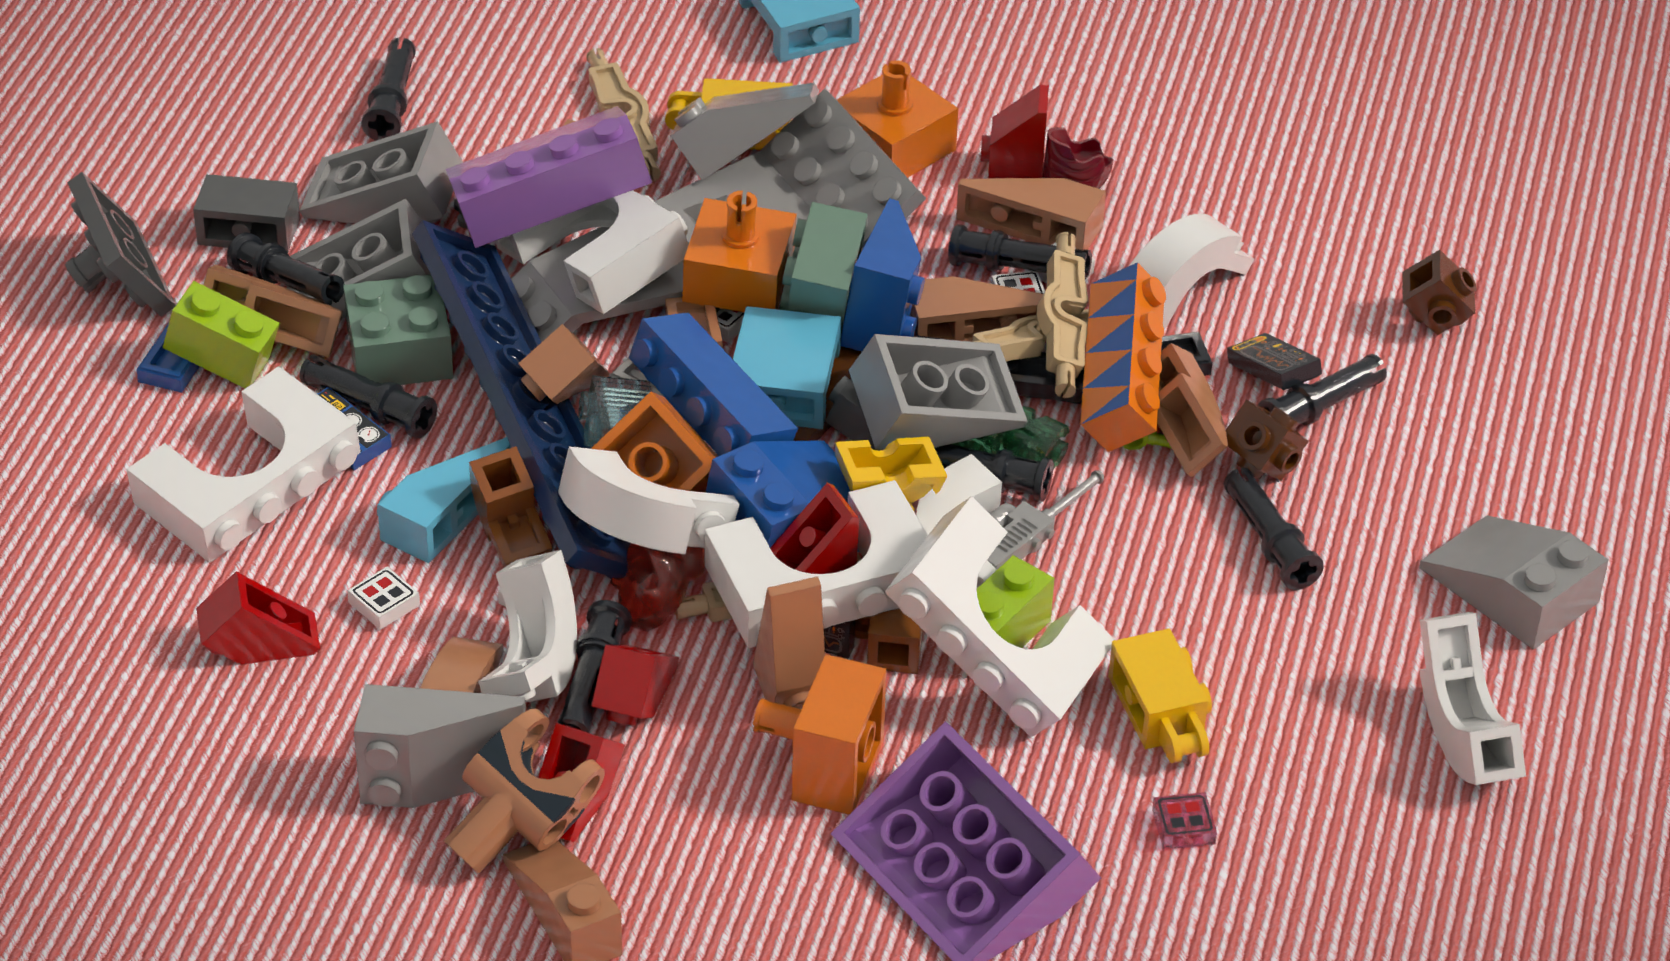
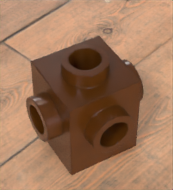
M1440 249L1402 272L1403 303L1408 307L1410 314L1417 322H1424L1436 335L1443 333L1453 326L1463 324L1470 316L1475 314V291L1477 286L1474 278L1464 267L1459 268Z
M1249 400L1244 402L1226 429L1228 447L1240 455L1236 464L1241 468H1248L1254 477L1261 479L1265 473L1282 481L1285 475L1294 470L1302 458V451L1309 440L1295 431L1299 422L1277 407H1274L1270 412Z

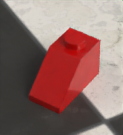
M1049 85L1037 86L992 117L991 135H982L980 162H989L988 178H1042Z
M827 482L770 549L782 563L801 572L830 574L846 570L857 564L859 517L835 486Z
M237 571L196 607L201 645L205 646L210 652L216 655H223L240 665L310 656L316 654L321 649L316 616L313 611Z
M605 645L592 707L607 710L606 720L625 725L636 726L637 718H654L676 671L679 656L633 645Z
M556 723L538 778L553 779L560 777L568 770L572 772L589 759L595 760L605 771L599 790L577 821L561 837V839L574 842L609 796L625 744Z

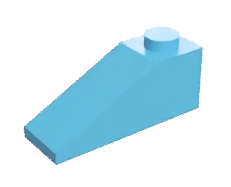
M507 437L407 475L393 490L387 491L377 504L380 540L424 562L430 563L478 515L471 488L469 462L509 449L511 445Z

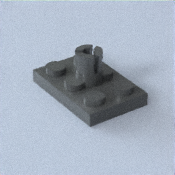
M80 172L67 183L75 198V201L71 203L72 209L88 227L84 231V235L90 245L78 256L72 257L66 262L65 265L69 274L80 287L83 286L84 291L87 293L97 288V285L106 278L113 283L121 280L125 284L126 291L137 305L144 307L147 304L161 317L164 316L176 304L137 222L89 177Z

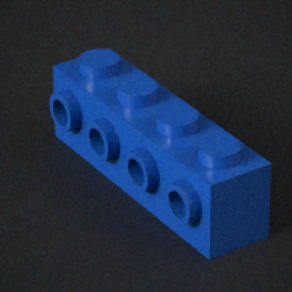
M689 312L642 318L628 358L718 456L753 441L794 440L798 430L795 424Z

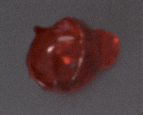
M630 543L627 550L628 572L622 578H611L610 583L618 590V603L625 606L632 615L631 627L646 632L660 627L680 608V604L686 595L689 581L699 579L705 573V550L703 548L687 546L686 553L679 554Z

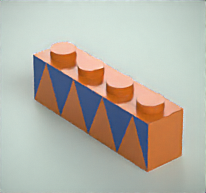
M1138 262L1091 283L1080 425L1108 452L1157 432V415L1160 407L1159 381L1162 371L1161 347L1162 337L1164 336L1163 312L1166 292L1159 279L1151 277Z

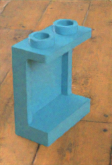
M739 0V4L743 9L755 6L773 31V54L780 63L859 42L860 7L855 0Z
M746 306L733 360L795 426L823 429L826 393L834 358L839 357L841 316Z

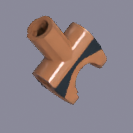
M531 709L520 714L496 733L472 758L463 772V781L483 799L446 837L444 842L479 874L518 832L538 850L548 849L577 821L603 782L605 771L592 759L583 762L572 772L568 770L557 778L541 779L534 776L532 767L533 757L540 746L538 741L545 734L549 725V719L538 709Z

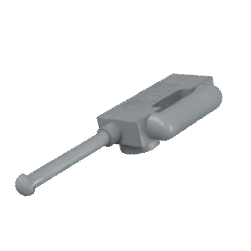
M1098 470L1093 471L1088 479L1051 508L1044 509L1043 511L1036 509L1025 501L1017 507L1009 503L1000 505L990 515L1008 533L987 561L998 569L1013 555L1023 559L1029 553L1038 551L1044 541L1054 536L1055 516L1093 486L1101 484L1104 481L1103 473Z

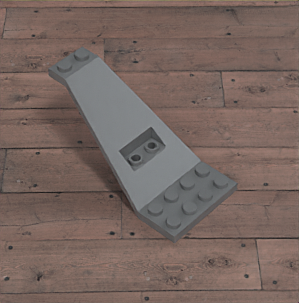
M825 88L818 94L815 104L794 117L759 152L713 173L703 181L700 179L654 202L668 211L677 212L682 217L688 228V234L686 235L688 245L704 198L727 201L729 194L735 191H743L742 204L746 205L747 192H751L757 198V207L797 213L796 225L799 218L807 220L812 202L868 214L863 243L864 248L889 198L899 201L905 218L927 198ZM601 226L530 260L511 280L543 342L561 324L573 333L583 323L665 306V298L682 297L683 261L605 314L600 313L576 298L563 260L605 233L610 227Z

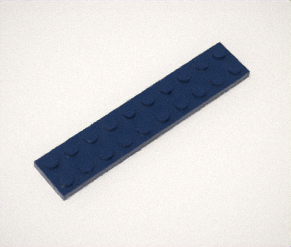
M422 220L412 232L421 252L420 257L429 269L435 282V289L443 299L450 314V322L457 329L464 344V352L471 360L478 374L479 384L486 392L492 404L495 418L502 426L511 445L510 448L516 446L534 485V496L542 511V519L549 527L559 550L562 551L565 563L574 569H586L603 574L615 581L624 580L642 586L653 573L642 547L616 538L589 525L565 505L558 493L568 448L591 449L593 446L569 398L558 404L553 402L548 396L539 401L521 381L527 373L518 363L542 341L496 247L491 244H485L475 248L471 237Z

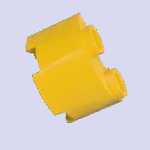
M930 437L896 438L884 450L880 451L873 450L868 440L835 442V457L850 491L896 480L914 511L912 503L923 498L931 489L937 494L947 478V474Z

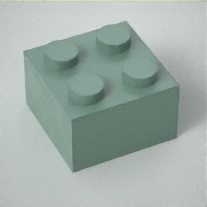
M816 202L811 203L807 220L799 218L793 239V246L795 248L792 257L788 256L782 282L784 289L779 310L841 316L842 335L854 265L863 250L868 214Z
M415 275L406 278L365 281L343 285L347 331L356 373L381 384L384 382H396L400 385L454 379L451 334L442 297L435 289V282L431 275Z

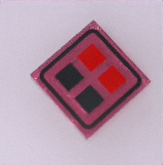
M1206 792L1153 797L1152 811L1163 850L1216 845L1217 830Z

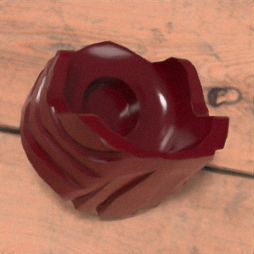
M1053 127L1048 129L1042 178H1065L1100 189L1110 176L1114 159L1104 156L1098 139L1089 138L1083 141H1072L1066 128Z

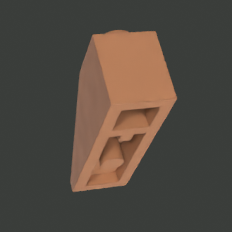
M1065 178L961 179L958 183L956 219L993 231L1000 230L1004 234L1025 241L1048 245L1056 242L1058 234L1068 232V238L1071 233L1076 237V249L1088 250L1103 227L1106 191Z
M955 276L925 279L920 302L918 305L912 304L910 316L917 318L913 337L926 336L972 342L973 334L1007 327L1020 318L1037 315V306L1043 294Z
M563 324L518 363L527 373L521 381L539 401L548 396L556 404L603 381L610 375L609 371L581 340Z
M818 576L767 588L753 666L765 699L770 702L802 709L825 656L822 592Z
M559 841L543 851L529 844L503 854V862L563 961H609L622 956L621 911L599 876Z

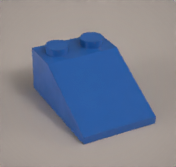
M889 198L854 265L840 346L862 352L874 334L914 336L917 318L910 316L912 304L918 305L920 302L925 278L918 276L921 255L898 200Z
M753 441L712 459L705 493L733 495L739 503L735 521L753 517L771 548L827 482L835 486L847 503L848 492L851 491L835 457V452L825 441Z

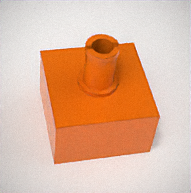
M889 61L888 65H883L882 75L836 99L907 178L956 151L959 108L911 76V67L903 61Z
M735 191L729 194L727 201L704 198L683 259L682 302L714 305L717 308L745 312L746 306L778 310L784 289L782 282L788 256L792 257L795 248L793 246L797 213L757 207V198L751 192H747L746 205L742 204L743 191Z
M652 391L591 448L617 452L626 467L645 480L673 489L706 492L712 459L718 457L668 400Z
M825 654L802 709L770 702L763 698L760 699L754 714L753 731L793 740L792 801L850 815L856 809L883 743L886 668Z

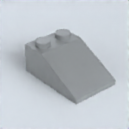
M815 83L715 96L706 103L701 98H698L678 112L679 116L675 119L677 125L671 137L703 181L815 104L819 89Z
M439 122L427 124L323 157L300 208V213L304 218L355 224L406 198L421 220L434 224L444 217L453 193V188L445 169L463 162Z
M406 198L290 256L322 271L340 276L344 280L345 285L365 281L406 278L415 275H431L427 265L420 257L421 252L412 235V232L422 220ZM287 287V289H290V290H292V291H295V292H298V293H300V294H303V293H301V292H299V291H296V290H294V289H291V288ZM343 294L339 302L334 303L332 301L330 306L342 310L341 318H346Z
M874 334L849 369L875 449H885L896 438L930 437L935 448L1022 428L1028 422L1000 344Z
M1486 515L1422 559L1419 568L1534 650L1599 603L1609 559L1570 532Z
M365 684L354 727L360 804L415 808L474 792L462 778L466 766L496 733L520 714L526 712L525 697Z

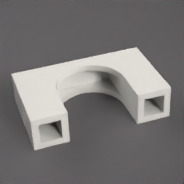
M632 190L496 240L495 243L498 249L520 263L525 264L562 238L574 232L601 226L610 227L605 233L563 260L576 298L600 313L605 314L683 261L688 248L686 239L688 228L677 212L668 211L656 204L648 195L642 196Z
M279 366L241 391L247 425L281 451L270 464L246 475L233 477L217 476L200 470L164 443L126 469L133 503L209 563L226 551L235 548L243 539L266 523L272 522L279 514L302 498L312 494L316 488L336 474L349 468L356 460L357 455L361 453L356 422Z
M896 480L848 492V504L859 517L858 549L863 559L854 566L840 572L811 574L785 565L773 554L753 517L705 529V567L748 648L757 645L768 587L818 576L822 592L823 629L899 608L885 593V590L928 535Z
M970 496L940 519L885 590V593L899 606L905 615L910 617L936 643L941 651L947 654L973 680L977 687L985 691L1009 715L1017 726L1021 727L1030 737H1033L1061 720L1111 649L1112 641L1115 639L1081 605L1052 622L1033 649H1023L1014 646L1001 638L991 628L981 611L977 598V579L983 564L1008 532Z

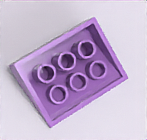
M618 106L445 169L475 248L652 183L637 136L627 115Z
M946 721L830 833L952 961H988L1062 917L1101 879L1086 859Z

